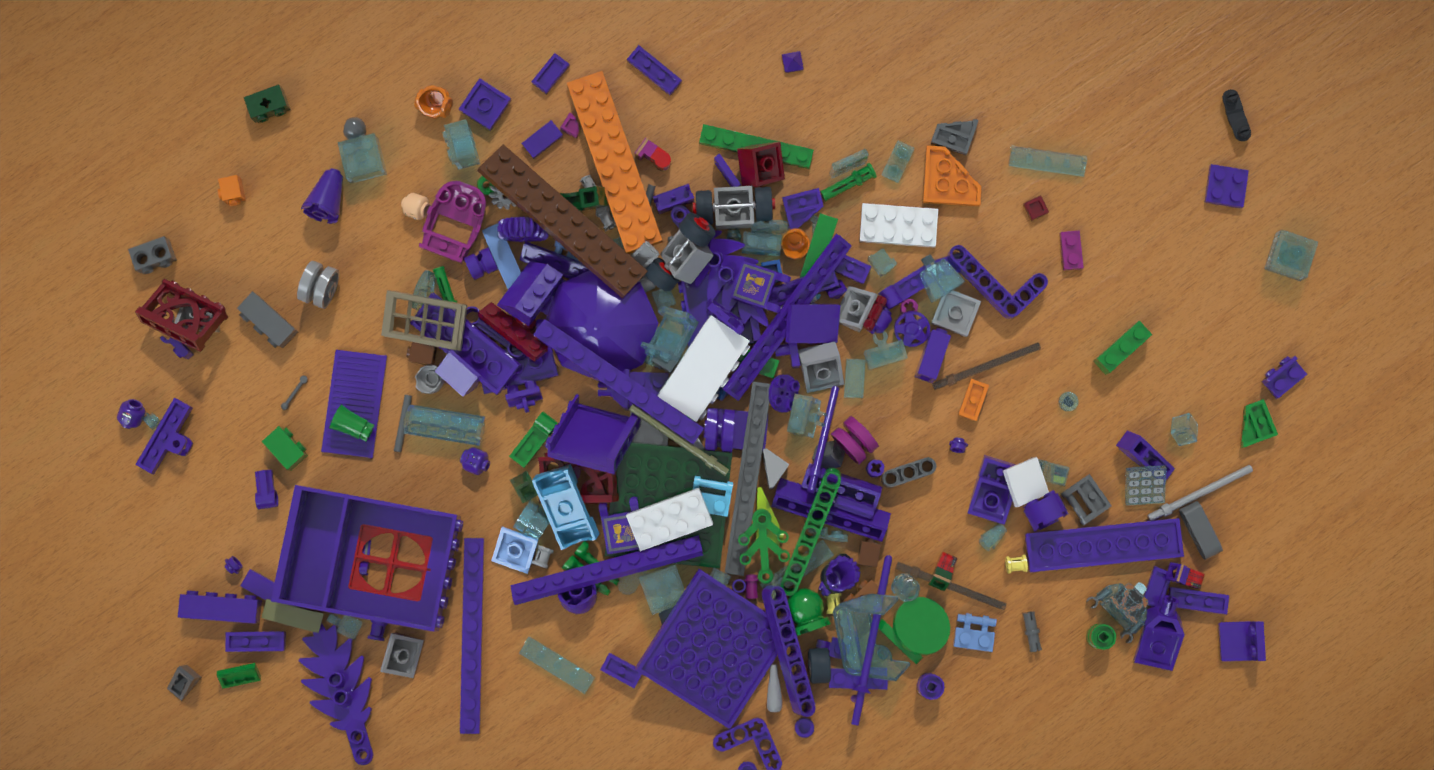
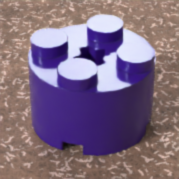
M1054 490L1045 494L1040 501L1034 499L1024 507V513L1034 532L1058 522V518L1062 516L1065 518L1069 515L1059 494L1055 493Z

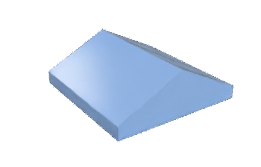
M502 527L491 561L528 574L539 539Z

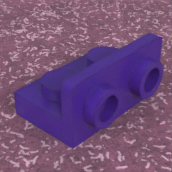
M1289 356L1285 357L1279 362L1281 366L1276 370L1272 368L1264 374L1266 378L1262 380V383L1276 399L1307 375L1296 360L1298 358L1296 356L1291 358Z

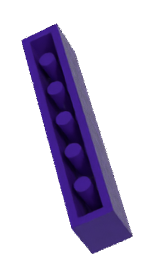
M780 478L771 507L807 518L817 492L810 493L806 488L801 487V484ZM832 503L824 524L882 542L888 528L891 513L876 509L873 518L868 519L836 508ZM815 510L813 512V516L816 518H821L823 516V512L820 510Z

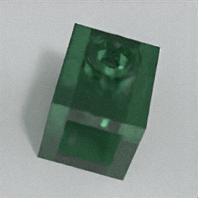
M527 471L510 480L522 503L538 496Z

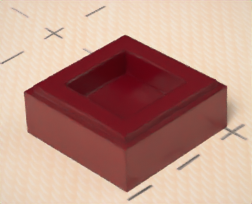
M1041 195L1023 204L1031 221L1049 213Z

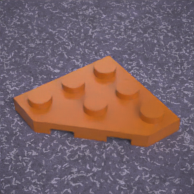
M926 146L923 203L980 207L981 185L969 175V172L951 155V152L946 147Z

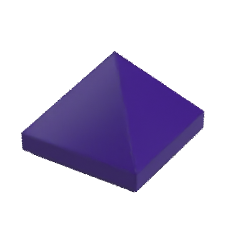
M800 51L782 54L785 73L804 70Z
M841 279L838 280L839 286L825 290L830 298L839 299L847 291Z

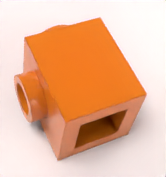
M238 175L218 179L220 186L218 195L220 200H223L229 206H236L241 204V201H246L242 179Z

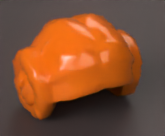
M434 85L420 89L414 102V107L424 116L434 119L446 118L453 106V100L449 97L448 91Z

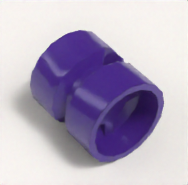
M489 247L480 250L478 255L471 254L464 258L474 280L483 277L485 272L490 274L499 270Z
M932 673L921 675L916 684L919 694L930 700L941 697L945 689L943 680Z

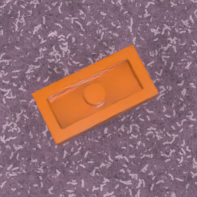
M970 379L958 415L976 422L989 385Z

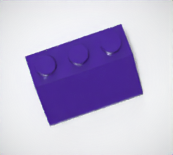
M529 261L497 306L527 326H530L557 290L558 285L561 284L563 274L548 264Z

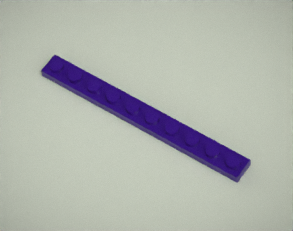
M835 234L783 305L780 312L775 316L723 387V390L737 401L740 400L786 337L788 304H810L852 247L840 235Z
M544 319L534 333V336L691 444L694 445L703 432L704 428L547 320Z
M699 535L510 585L514 605L703 556Z
M464 538L460 734H480L484 538Z

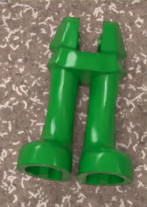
M584 541L574 552L576 556L587 564L599 562L590 553V545L587 541ZM572 555L562 566V569L566 571L584 565ZM616 578L609 581L617 586L620 580ZM595 584L597 592L604 595L611 593L605 584Z

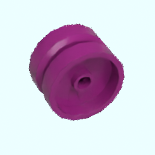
M849 416L843 422L846 431L838 427L830 435L845 453L859 465L866 459L863 449L872 453L879 445L861 423L854 417Z

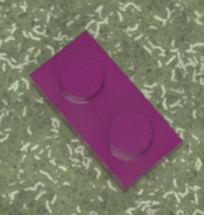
M1080 230L1060 232L1063 271L1083 269Z

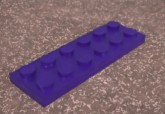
M431 293L429 296L430 298L443 300L435 293ZM424 304L419 309L415 317L422 318ZM428 305L426 319L438 321L440 307ZM444 308L442 322L454 324L456 310ZM467 319L465 320L462 350L453 351L480 374L479 381L493 393L499 395L521 364ZM411 320L410 324L421 331L422 322ZM426 323L424 335L428 338L436 339L437 325ZM442 326L440 340L451 342L453 328ZM439 347V348L442 349L446 354H448L449 351L451 350V349Z

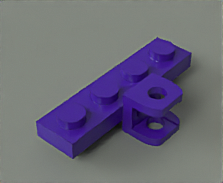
M174 398L135 465L154 475L168 451L181 456H187L193 446V442L188 437L179 433L193 407Z

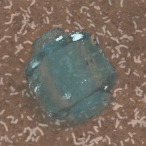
M902 573L894 578L891 591L901 601L910 602L918 597L920 585L911 575Z

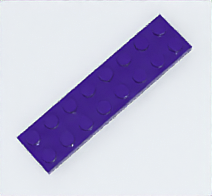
M1179 518L1025 534L1029 572L1184 557Z

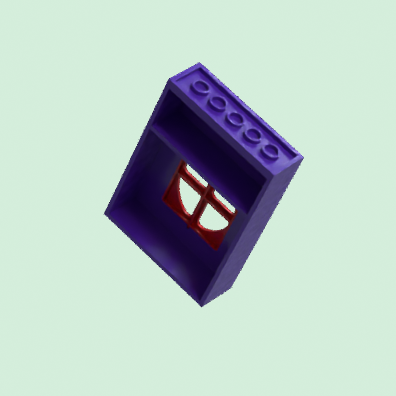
M295 485L271 602L433 632L439 631V628H443L445 618L442 616L443 609L447 608L448 604L446 592L447 589L450 590L452 578H449L450 572L454 570L456 559L453 558L454 552L458 551L460 544L457 536L458 532H462L464 521L461 520V516ZM385 533H392L394 535L389 558L370 556L363 553L365 544L372 538ZM402 536L411 538L421 547L425 555L424 564H413L397 559ZM362 561L387 566L386 579L382 590L373 588L366 582L362 574L359 573ZM396 568L422 573L421 580L413 588L400 593L391 592L393 575Z

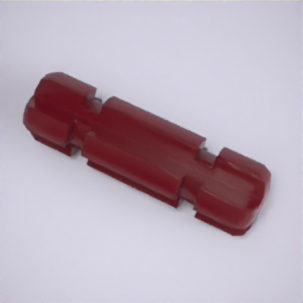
M877 296L875 304H873L867 319L863 323L864 329L868 331L873 330L883 307L887 303L885 297Z

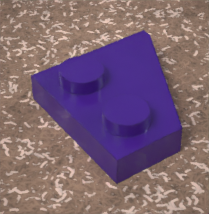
M819 188L782 197L789 229L799 228L823 207Z

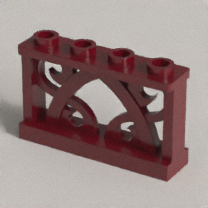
M166 279L162 280V284L142 307L139 306L135 311L142 324L199 352L205 348L204 344L222 322L228 319L225 311L226 308L221 303H214L206 296L195 294L190 288L185 289L177 282ZM168 293L175 296L173 298L167 296L168 303L166 304L162 301ZM191 306L193 320L185 319L175 324V316L172 310ZM166 312H168L170 315L167 319L163 318L164 316H167ZM207 312L214 314L210 321L201 322V320H208L210 316H205ZM188 324L189 327L187 329L183 328L184 325Z
M544 453L543 457H538L539 474L547 472L548 466L552 462L557 463L558 468L565 466L563 461L548 457V453ZM573 463L567 464H571L573 469L576 466L580 467L591 477L590 480L582 485L580 490L584 503L619 501L616 472L615 474L606 472L603 476H599L598 473L601 472L599 470ZM608 478L609 493L606 492L605 486L602 482V480ZM594 482L595 485H592L593 492H589L587 487Z

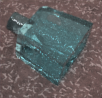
M931 254L921 259L926 270L921 272L920 278L931 303L960 287L965 282L946 259L936 263Z

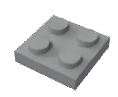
M947 288L946 291L951 292H945L944 296H941L931 324L967 337L981 301Z

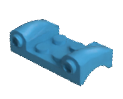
M571 464L536 475L532 480L533 486L539 496L560 549L563 550L578 542L596 540L600 533L593 516L590 517L577 488L578 480Z

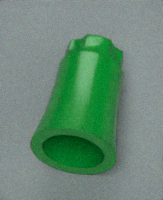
M341 404L330 423L329 429L343 432L367 442L375 425Z

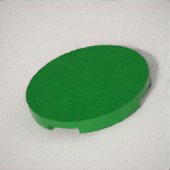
M914 597L905 601L895 612L893 630L904 649L916 655L926 656L939 651L946 644L950 635V621L945 610L937 602L926 597Z

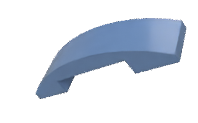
M497 223L482 230L506 287L509 289L521 271L508 242L498 237Z

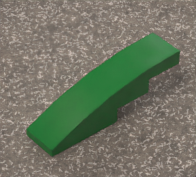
M820 213L800 278L808 273L832 240L838 222L837 218Z

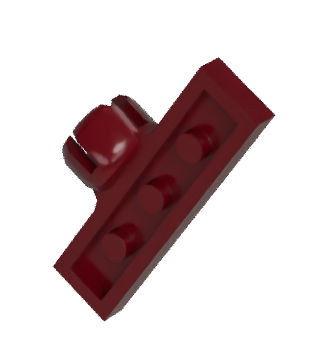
M492 302L478 312V317L534 362L548 351V346L531 333L536 326L535 319L530 326H527L514 316L506 314Z

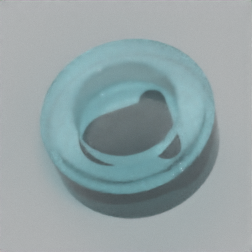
M1065 392L1058 399L1059 407L1064 411L1074 410L1079 402L1078 397L1072 392Z

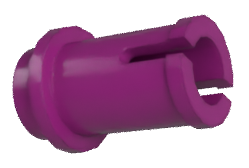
M748 574L744 579L746 581V598H758L757 581L759 579L756 574Z

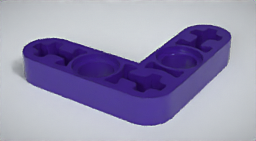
M753 718L717 734L713 739L714 748L721 752L753 739L767 770H780L782 766L780 755L767 725L761 718ZM755 721L759 724L762 723L761 731H750L753 735L749 737L748 731L744 726L749 725V728L754 726ZM737 729L744 730V739H735L734 732ZM730 732L731 738L735 743L731 744L728 741L725 743L724 748L721 745L717 746L718 738L727 739L729 738L727 733ZM763 739H768L771 742V747L768 750L760 748V742ZM774 750L775 754H772L774 760L778 759L777 767L768 766L770 759L768 756L764 758L763 754H768Z

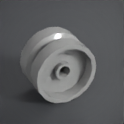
M313 260L309 262L299 282L297 299L306 303L313 300L315 306L322 309L327 308L338 285L339 270L329 266L324 269L321 263Z

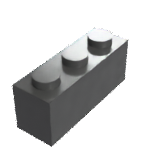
M253 291L237 307L241 312L239 316L246 322L251 321L254 323L255 326L253 328L261 335L265 333L269 337L267 341L275 348L277 346L284 348L298 333L291 324Z

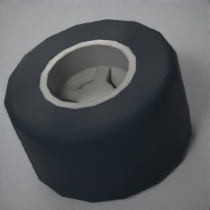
M828 648L808 650V672L812 684L829 683L831 680V662Z

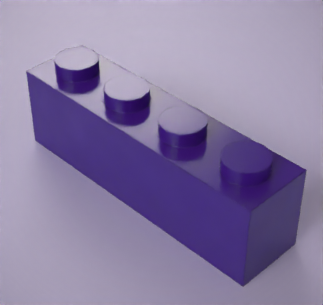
M811 463L807 467L801 486L808 489L810 481V468H813ZM820 468V470L822 471L821 477L817 481L815 492H817L825 471L828 470L827 468ZM841 473V483L835 498L840 496L875 508L876 510L882 487ZM830 474L827 476V480L833 483L838 480V477L835 474ZM822 492V494L830 496L828 492Z
M188 590L186 594H180L178 618L260 623L262 600H257L254 595H245L244 598H237V594L225 593V597H218V593L206 592L205 596L198 595L199 591Z

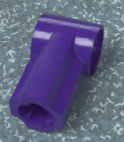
M273 470L255 472L257 487L255 502L257 509L278 507L279 500L274 487Z

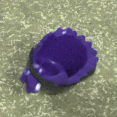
M839 554L822 569L819 586L822 596H829L830 593H842L846 589H851V587L855 586V583L859 582L861 572L853 558L847 554Z

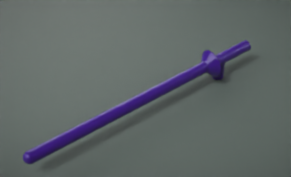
M886 555L884 558L860 682L857 687L852 689L858 691L857 695L851 696V701L855 703L852 725L859 726L865 693L871 694L867 688V682L892 563L890 555Z

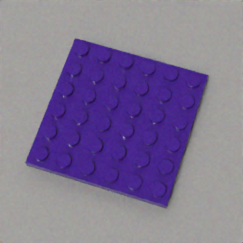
M698 569L634 669L731 729L777 657V651L766 612L704 571ZM785 628L782 629V636L786 633Z

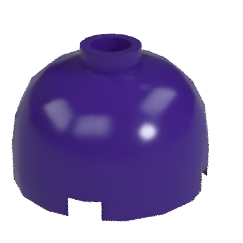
M593 584L559 593L558 598L563 608L568 612L584 614L594 607L597 601V588Z

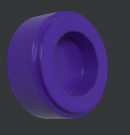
M800 718L795 723V732L798 736L807 738L813 734L814 724L808 718Z

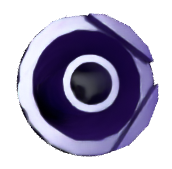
M333 168L325 170L302 204L301 210L304 209L303 213L320 222L322 219H326L329 224L338 222L343 176L339 170Z

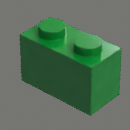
M278 426L261 442L286 470L292 471L308 456L305 452L307 449L300 441L296 442L292 438L294 434L290 429Z

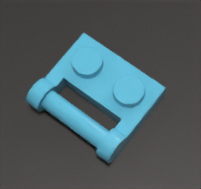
M695 476L693 490L701 486L726 491L725 496L706 492L701 493L710 514L728 517L733 482L728 481L724 483L701 479L700 476Z

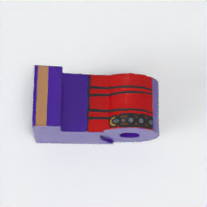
M1170 562L1165 579L1201 589L1205 574L1190 569L1185 565ZM1177 568V571H1176V574H1175V578H1174V577H1173V571H1174V569Z

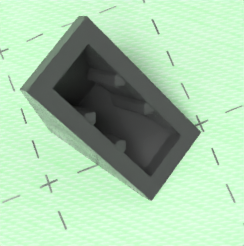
M188 665L179 666L167 689L182 701L202 677Z

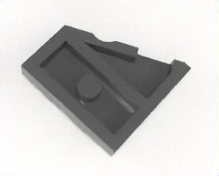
M979 120L937 124L931 144L946 147L954 152L967 155Z

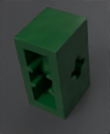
M280 85L243 97L250 118L255 123L266 122L272 116L279 117L285 115L286 111L291 110L285 92Z

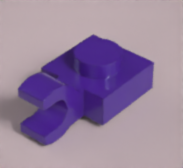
M164 336L160 337L164 343L172 344L174 347L173 352L179 358L183 357L189 360L194 355L185 344L173 338L167 340Z
M832 637L831 642L817 639L816 647L828 648L831 657L848 660L852 641Z

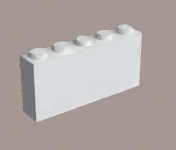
M710 315L657 396L694 421L702 420L707 413L706 407L708 404H713L718 397L716 392L719 387L723 388L729 380L727 375L730 370L734 372L740 362L737 360L740 355L744 356L750 348L748 345L750 341Z

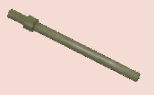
M633 404L630 407L629 411L705 462L706 466L711 469L713 467L726 476L729 469L719 463L717 458L707 455Z

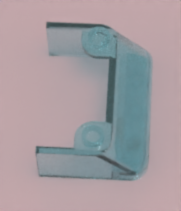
M867 594L842 602L834 608L833 616L843 667L847 673L861 676L872 623L871 614L885 615L899 600L898 596ZM875 643L869 678L897 681L908 669L910 662L892 660L890 650L886 646Z

